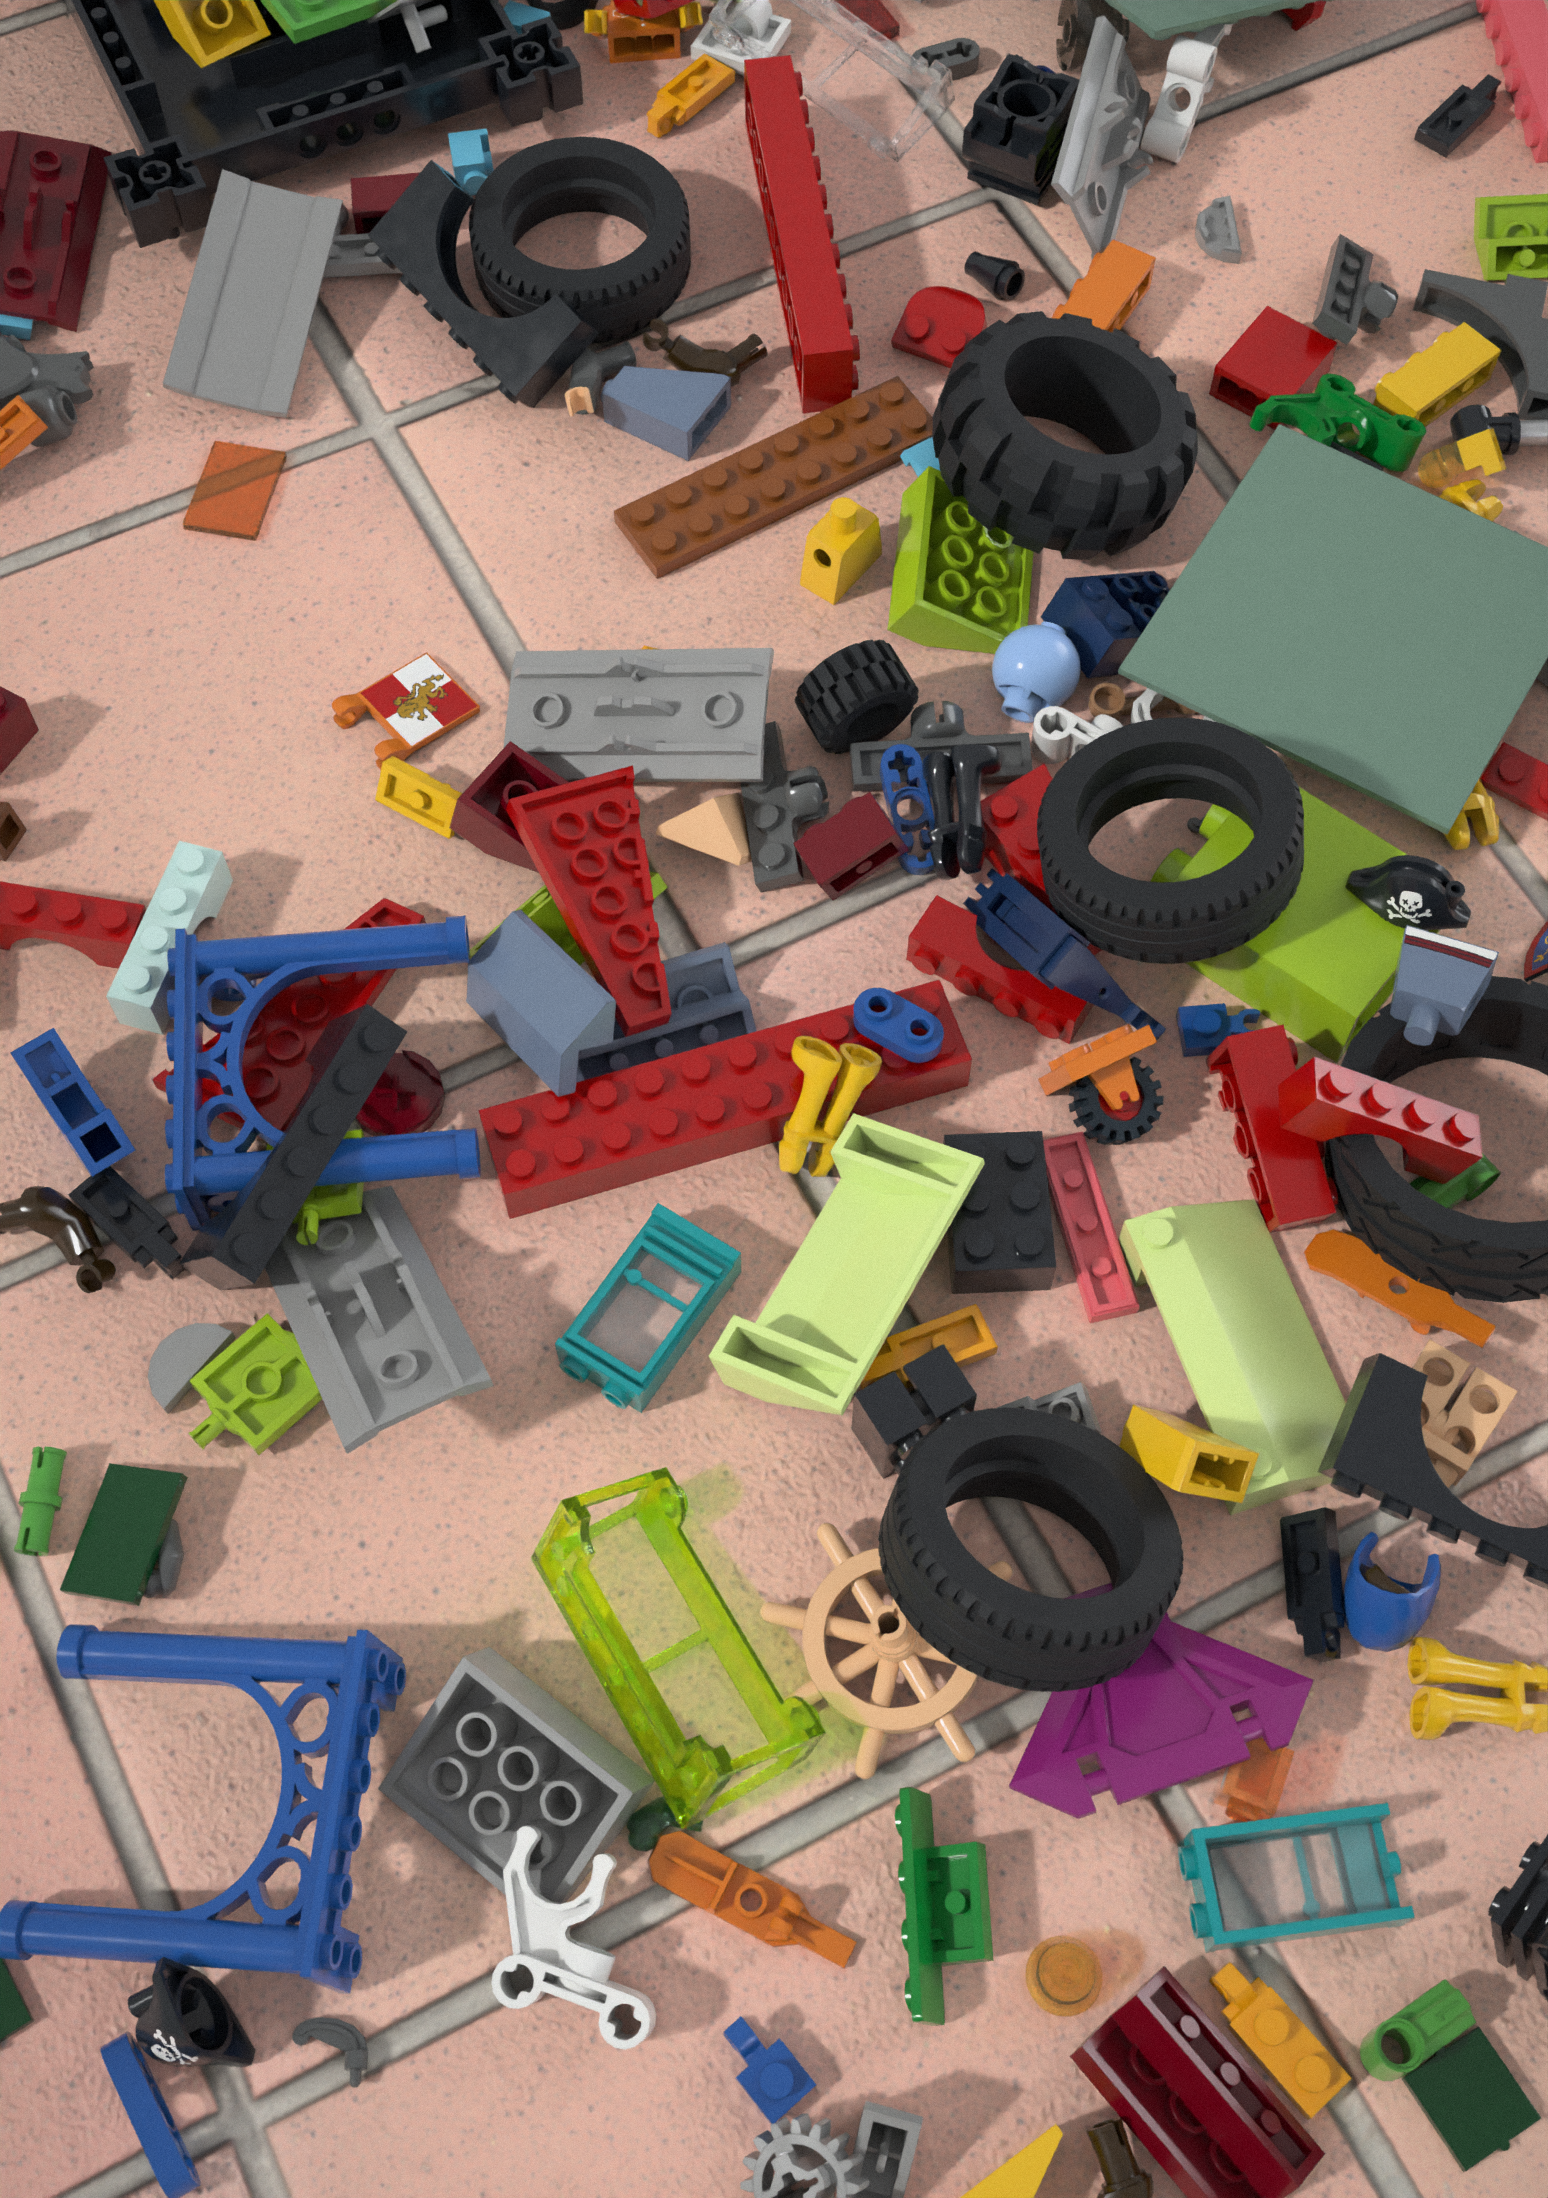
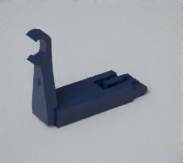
M993 868L989 870L986 875L993 884L987 888L980 882L975 888L982 896L980 900L976 901L968 896L963 903L972 913L977 915L976 924L1028 972L1050 989L1056 986L1063 991L1121 1017L1137 1030L1149 1025L1156 1040L1160 1038L1166 1028L1128 998L1090 950L1087 949L1090 944L1088 940L1008 873L1003 877Z

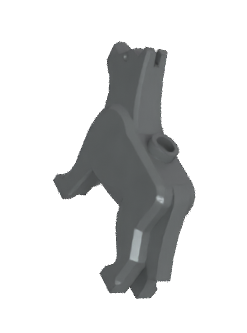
M0 332V410L17 395L45 385L53 386L60 392H66L73 404L76 405L91 400L93 392L88 386L91 381L89 371L94 367L89 360L91 359L87 351L65 354L26 352L21 342L14 335L11 334L6 338Z

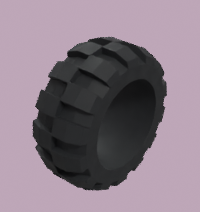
M1043 311L1019 313L1007 323L998 320L980 332L965 345L963 352L955 357L933 414L935 457L939 460L941 477L952 496H963L968 501V514L989 531L997 527L1014 537L1012 544L1040 554L1043 548L1060 551L1062 559L1090 560L1103 550L1111 557L1131 549L1163 526L1193 473L1198 454L1196 413L1189 394L1177 391V375L1159 356L1150 358L1138 348L1139 341L1116 328L1111 333L1093 326L1092 319L1068 313H1064L1060 319L1047 318ZM1024 417L1047 419L1072 428L1090 439L1105 454L1084 452L1063 445L1040 432Z

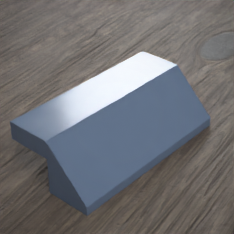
M522 910L512 911L470 959V963H468L466 1002L558 1097L575 1093L578 1051L613 1042L616 1000Z
M723 942L661 961L665 967L672 1012L668 1024L625 1037L615 1018L612 1043L578 1051L576 1082L756 1032L749 999L740 990L729 946Z

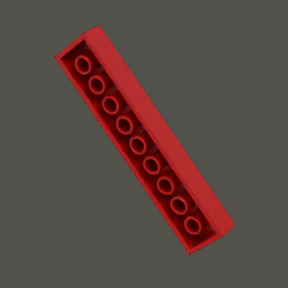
M791 55L744 60L745 126L802 413L822 412L852 398V391L859 388L857 366L853 365V361L860 360V347L858 336L850 335V330H853L851 304H844L843 299L847 297L846 280L844 273L837 274V269H840L839 247L837 243L831 244L830 239L834 238L833 219L831 213H824V210H827V192L825 184L818 185V181H821V165L819 156H812V153L815 152V138L813 127L806 128V124H809L807 99L800 100V97L803 96L801 72H794Z
M940 979L893 992L936 1016L943 1026L942 1048L935 1058L927 1062L916 1063L908 1061L862 1035L854 1025V1004L576 1082L575 1093L558 1097L552 1090L478 1110L509 1219L781 1141L784 1136L785 1123L790 1120L797 1106L804 1082V1072L793 1061L791 1053L794 1040L799 1036L820 1039L830 1044L837 1052L840 1045L844 1043L861 1045L871 1049L881 1057L882 1064L877 1076L863 1088L847 1121L850 1120L853 1113L867 1116L967 1087L972 1058ZM879 1005L870 1007L873 1012L877 1013L886 1010L883 1006ZM916 1028L911 1031L917 1036L927 1034L922 1028ZM837 1074L830 1085L817 1120L821 1122L824 1120L833 1097L838 1078Z

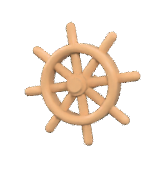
M821 1524L817 1530V1537L836 1567L819 1584L810 1600L808 1608L803 1609L776 1602H766L760 1609L761 1618L768 1623L803 1630V1654L807 1669L812 1678L811 1681L776 1703V1716L781 1720H789L819 1700L824 1699L841 1717L863 1728L855 1763V1772L862 1779H869L875 1775L884 1734L913 1733L934 1725L955 1758L961 1762L970 1761L975 1755L974 1745L953 1713L969 1697L979 1676L953 1663L924 1640L906 1619L894 1598L891 1605L883 1603L869 1581V1578L884 1574L881 1569V1558L879 1557L878 1548L853 1555L833 1524ZM998 1561L987 1568L1005 1581L1009 1580L1013 1574L1011 1565L1006 1561ZM851 1590L871 1624L832 1614L840 1600ZM826 1636L866 1645L833 1667H830L826 1651ZM917 1656L957 1665V1668L949 1681L938 1690ZM878 1663L869 1703L855 1697L843 1687L844 1684ZM900 1668L920 1703L907 1707L890 1708Z

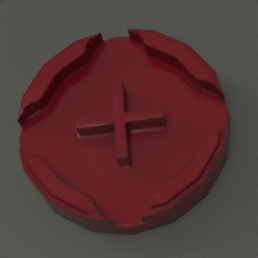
M402 1050L403 1053H394L355 1118V1121L364 1132L373 1137L423 1133L433 1126L442 1113L445 1093L440 1073L429 1059L414 1051Z

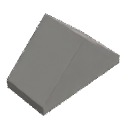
M865 2101L853 2154H862L863 2161L854 2167L855 2176L869 2179V2186L856 2193L855 2197L904 2198L922 2126V2116Z

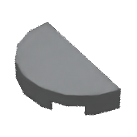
M1231 196L1216 198L1212 200L1211 206L1199 212L1196 221L1195 238L1199 247L1210 257L1226 263L1240 264L1242 252Z
M194 1323L175 1330L160 1342L150 1360L148 1380L152 1395L167 1414L193 1387L189 1380L234 1341L236 1337L232 1331L217 1324Z

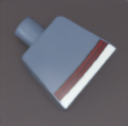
M1406 925L1397 961L1390 1014L1393 1018L1407 1022L1403 1032L1404 1037L1413 1044L1426 1046L1433 1042L1436 1031L1451 1036L1458 1035L1489 986L1499 952Z

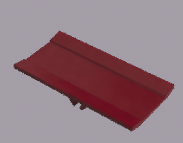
M13 130L0 131V314L48 322L49 325L77 333L109 177L104 157L111 156L112 152L92 144Z

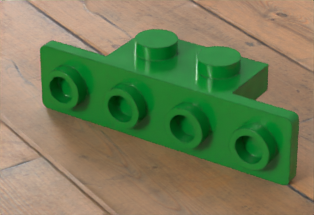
M906 1787L899 1790L900 1804L897 1805L895 1810V1823L897 1831L902 1837L903 1861L900 1862L898 1868V1880L900 1888L905 1894L906 1918L902 1922L901 1937L909 1960V1977L905 1982L904 1989L905 2001L912 2014L913 2022L939 2026L945 2024L942 1966L994 1961L986 1846L980 1842H968L934 1847L931 1796L913 1787Z

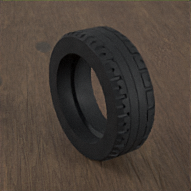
M579 136L553 139L527 147L506 159L487 177L477 191L475 201L471 205L469 234L476 279L484 298L502 318L518 317L533 312L557 294L572 304L598 331V336L590 344L607 342L633 334L648 326L651 320L658 319L679 297L689 276L691 266L689 209L687 199L680 184L652 156L619 141ZM573 212H599L613 215L632 223L647 236L644 242L626 257L608 265L590 269H562L548 266L527 257L515 247L521 237L537 224L552 217Z
M1158 718L1129 724L1108 732L1076 752L1058 770L1047 786L1041 800L1042 804L1038 810L1037 838L1043 882L1055 912L1093 946L1130 960L1145 963L1179 964L1212 958L1233 950L1255 938L1278 919L1281 912L1287 908L1289 901L1294 897L1301 880L1304 865V808L1300 789L1294 780L1293 774L1287 768V765L1277 757V754L1266 747V745L1254 737L1222 723L1196 718ZM1162 799H1194L1215 804L1238 816L1254 833V838L1248 847L1224 867L1198 878L1178 882H1147L1123 876L1102 865L1088 850V846L1094 836L1111 819L1132 807Z
M1003 1407L973 1411L947 1420L924 1435L917 1445L911 1449L905 1459L884 1511L878 1537L880 1543L878 1547L879 1557L881 1558L880 1564L885 1575L886 1584L899 1609L921 1637L950 1661L986 1680L1021 1690L1061 1692L1088 1688L1109 1681L1111 1678L1123 1673L1124 1669L1130 1668L1142 1656L1150 1644L1176 1595L1181 1582L1180 1577L1183 1573L1184 1556L1177 1522L1165 1496L1156 1482L1145 1472V1469L1122 1448L1096 1431L1058 1415L1023 1408ZM1004 1497L1024 1501L1048 1510L1072 1525L1091 1543L1106 1566L1113 1590L1090 1598L1061 1599L1035 1594L1014 1586L986 1569L969 1553L954 1532L948 1519L946 1508L972 1498Z

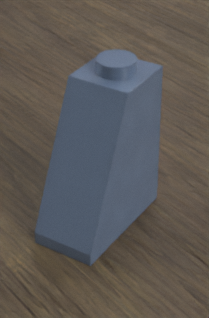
M624 366L614 379H609L602 389L601 402L603 403L604 422L689 461L731 408V377L724 374Z

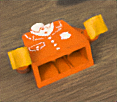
M613 0L601 10L590 9L584 11V34L591 33L597 39L608 38L610 64L681 58L680 33L688 32L695 25H703L700 2H690L651 19L617 13Z

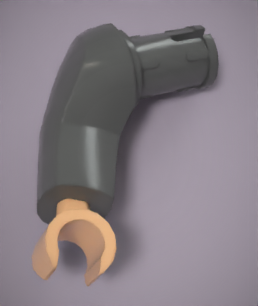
M628 341L598 353L586 349L574 361L571 369L569 390L565 393L570 417L574 416L575 413L582 415L593 413L599 407L604 377L620 372L624 366H637L635 353Z

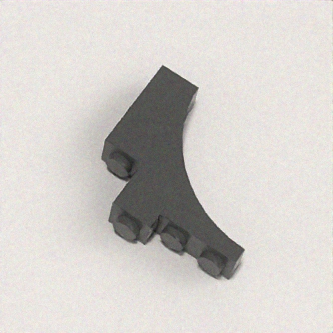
M1425 269L1413 310L1435 316L1456 326L1465 322L1501 350L1498 361L1507 372L1515 391L1519 419H1548V319L1542 318L1548 282L1508 274L1504 285Z

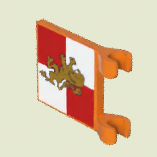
M427 652L360 692L340 696L332 702V709L336 713L333 719L342 729L353 726L368 711L394 738L384 740L374 748V752L378 757L376 766L380 770L383 761L394 756L404 761L413 752L480 712V706Z

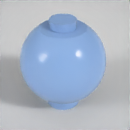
M1042 622L1041 625L1024 626L1010 633L999 645L993 659L992 676L998 693L1005 699L1001 710L1007 716L1021 722L1032 723L1036 714L1041 709L1049 706L1060 707L1074 693L1080 679V658L1074 644L1065 635V630L1059 625L1051 622Z

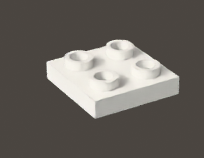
M721 0L691 45V59L697 60L705 53L733 69L736 74L744 76V60L776 57L791 34V20L772 14V7L768 0H740L738 3L730 0Z

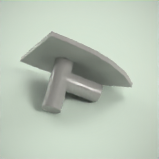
M398 0L367 19V22L370 24L402 13L416 53H421L431 48L424 28L446 21L447 12L443 5L417 11L416 7L433 0Z

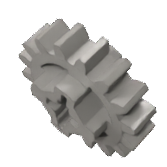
M806 2113L792 2119V2123L785 2117L770 2125L771 2132L767 2130L755 2137L753 2142L759 2151L752 2152L745 2156L743 2164L748 2169L754 2171V2174L740 2182L741 2189L747 2192H754L755 2198H834L836 2187V2198H857L855 2197L856 2193L869 2186V2179L855 2176L854 2167L863 2161L862 2154L857 2153L848 2156L844 2149L848 2144L850 2135L845 2132L834 2139L829 2135L831 2120L824 2118L812 2128L809 2114ZM813 2178L818 2179L817 2183L806 2189L803 2187L796 2190L791 2189L792 2185L803 2179L806 2181Z

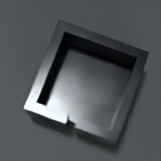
M944 1344L903 1366V1371L915 1388L910 1393H908L894 1371L854 1394L851 1429L883 1479L895 1472L898 1475L900 1474L911 1449L931 1429L954 1417L974 1411L977 1394Z

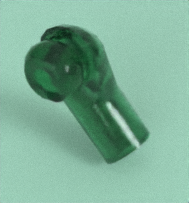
M658 1797L631 1815L627 1823V1829L630 1831L628 1843L635 1850L650 1851L656 1845L657 1835L669 1827L701 1832L706 1804L670 1797Z

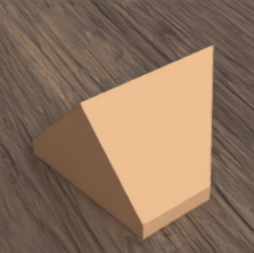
M739 792L712 798L658 825L655 833L666 839L738 866L749 863L752 860L747 824Z

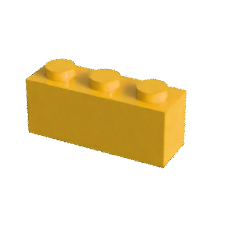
M1463 322L1451 332L1445 331L1440 334L1434 343L1422 353L1419 351L1415 352L1405 365L1396 372L1386 373L1375 387L1376 397L1373 405L1392 416L1397 414L1411 416L1426 427L1491 379L1501 350Z

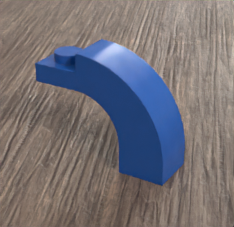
M54 1027L10 1052L48 1114L91 1176L96 1175L135 1151V1148L111 1110L106 1108L95 1093Z

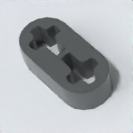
M956 38L915 51L911 58V79L920 86L932 87L968 77L978 70L979 45L969 38Z

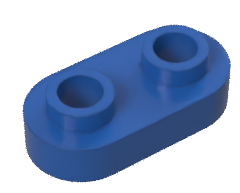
M884 988L867 989L856 998L853 1008V1022L856 1029L862 1035L911 1062H927L939 1054L942 1048L944 1030L936 1016ZM879 1005L883 1006L886 1010L877 1013L873 1012L870 1007ZM916 1028H922L927 1034L917 1036L911 1031Z

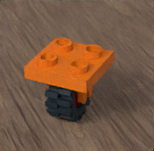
M1129 1023L1107 1033L1089 1045L1086 1043L1049 1062L1048 1065L1051 1072L1038 1079L1046 1096L1073 1083L1075 1084L1069 1091V1096L1074 1097V1102L1068 1104L1069 1111H1076L1078 1116L1073 1122L1077 1128L1083 1125L1087 1129L1084 1132L1087 1138L1097 1137V1143L1103 1145L1108 1143L1120 1145L1141 1137V1135L1153 1128L1152 1122L1159 1120L1162 1113L1157 1111V1107L1163 1105V1096H1157L1156 1093L1157 1089L1162 1088L1159 1080L1153 1082L1149 1077L1154 1071L1150 1066L1141 1068L1139 1065L1142 1060L1136 1057L1129 1059L1133 1054L1157 1042L1149 1025L1133 1032Z

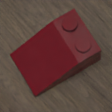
M510 741L457 799L449 828L487 855L538 872L506 811L508 800L569 782Z

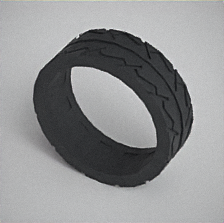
M1492 976L1488 988L1458 1035L1451 1036L1436 1031L1433 1042L1426 1046L1413 1044L1404 1037L1403 1032L1407 1022L1393 1018L1390 1014V1003L1378 1011L1381 1014L1380 1016L1371 1017L1352 1039L1341 1064L1342 1067L1389 1084L1417 1067L1445 1059L1469 1057L1506 1060L1538 1070L1548 1076V986L1531 981V984H1527L1519 978ZM1351 1134L1326 1140L1324 1164L1327 1177L1332 1178L1337 1189V1207L1351 1231L1375 1254L1379 1253L1384 1262L1415 1281H1418L1420 1278L1419 1283L1446 1291L1453 1296L1457 1292L1465 1299L1506 1303L1541 1299L1539 1294L1548 1295V1220L1509 1223L1479 1219L1446 1208L1418 1192L1391 1167L1377 1146L1372 1134Z

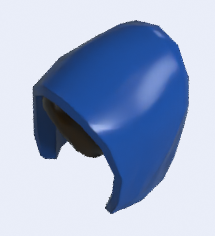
M1370 1532L1358 1544L1348 1567L1343 1593L1344 1620L1352 1638L1364 1648L1389 1652L1403 1648L1422 1629L1431 1614L1440 1587L1441 1564L1439 1555L1431 1554L1428 1556L1422 1584H1409L1397 1581L1387 1576L1380 1566L1374 1564L1371 1560L1370 1553L1379 1539L1377 1534Z

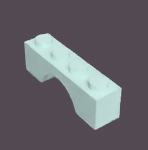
M183 841L178 842L106 995L120 1024L161 1035L164 1034L171 1019L167 1007L168 990L175 989V977H171L168 968V949L175 948V929L185 928L187 934L191 935L205 918H217L233 882L222 851Z

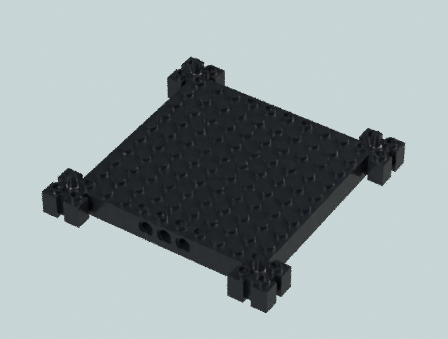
M64 0L137 149V152L133 148L104 157L114 194L124 215L127 216L130 228L140 248L167 239L177 238L180 235L179 226L184 229L185 233L206 227L212 208L209 195L216 193L222 169L255 181L496 102H500V108L511 127L533 120H540L543 117V108L549 107V109L557 113L584 104L580 64L569 46L563 47L562 35L552 18L548 16L521 25L522 34L518 35L498 0H433L416 7L419 12L434 6L443 5L447 12L446 21L424 28L431 48L421 53H416L402 13L370 24L365 19L344 28L316 36L310 40L294 44L260 0H254L271 34L202 69L173 38L154 0Z

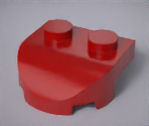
M931 286L921 289L909 300L891 339L892 347L951 369L955 357L963 352L965 345L987 328L984 307L976 297L958 289L945 286Z

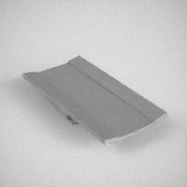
M1105 16L1096 18L1051 182L1052 187L1064 203L1070 206L1091 248L1092 259L1097 252L1103 253L1112 239L1115 240L1127 191L1150 174L1147 165L1139 169L1136 168L1142 164L1150 165L1153 163L1149 153L1138 149L1151 97L1147 91L1142 89L1126 53L1124 36L1117 32Z
M222 169L163 380V388L184 396L257 414L287 418L340 218L343 200L320 196L312 197L253 182L248 178Z
M773 648L516 651L511 671L504 747L510 741L568 782L632 765L635 775L634 782H763V746L769 678L771 677L774 650Z
M392 1186L363 1192L362 1213L321 1219L318 1225V1240L315 1244H311L310 1240L308 1245L300 1244L296 1240L298 1223L289 1226L266 1264L265 1269L347 1454L377 1436L379 1431L457 1395L461 1397L494 1386Z

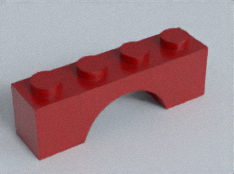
M0 881V949L10 951L12 944L20 939H45L74 948L88 956L99 966L119 969L143 919L146 908L142 904Z
M936 895L909 935L906 960L912 962L914 967L922 973L928 975L935 974L952 983L961 993L968 996H977L993 1004L1003 1015L1018 1017L1035 1026L1037 1031L1045 1037L1051 1039L1058 1038L1070 1044L1094 1004L1063 991L1056 986L1050 989L1028 971L1010 969L993 961L983 951L976 935L977 915Z
M1315 1056L1278 1085L1280 1128L1320 1142L1351 1134H1372L1392 1139L1402 1145L1404 1171L1441 1184L1447 1183L1483 1158L1478 1115Z

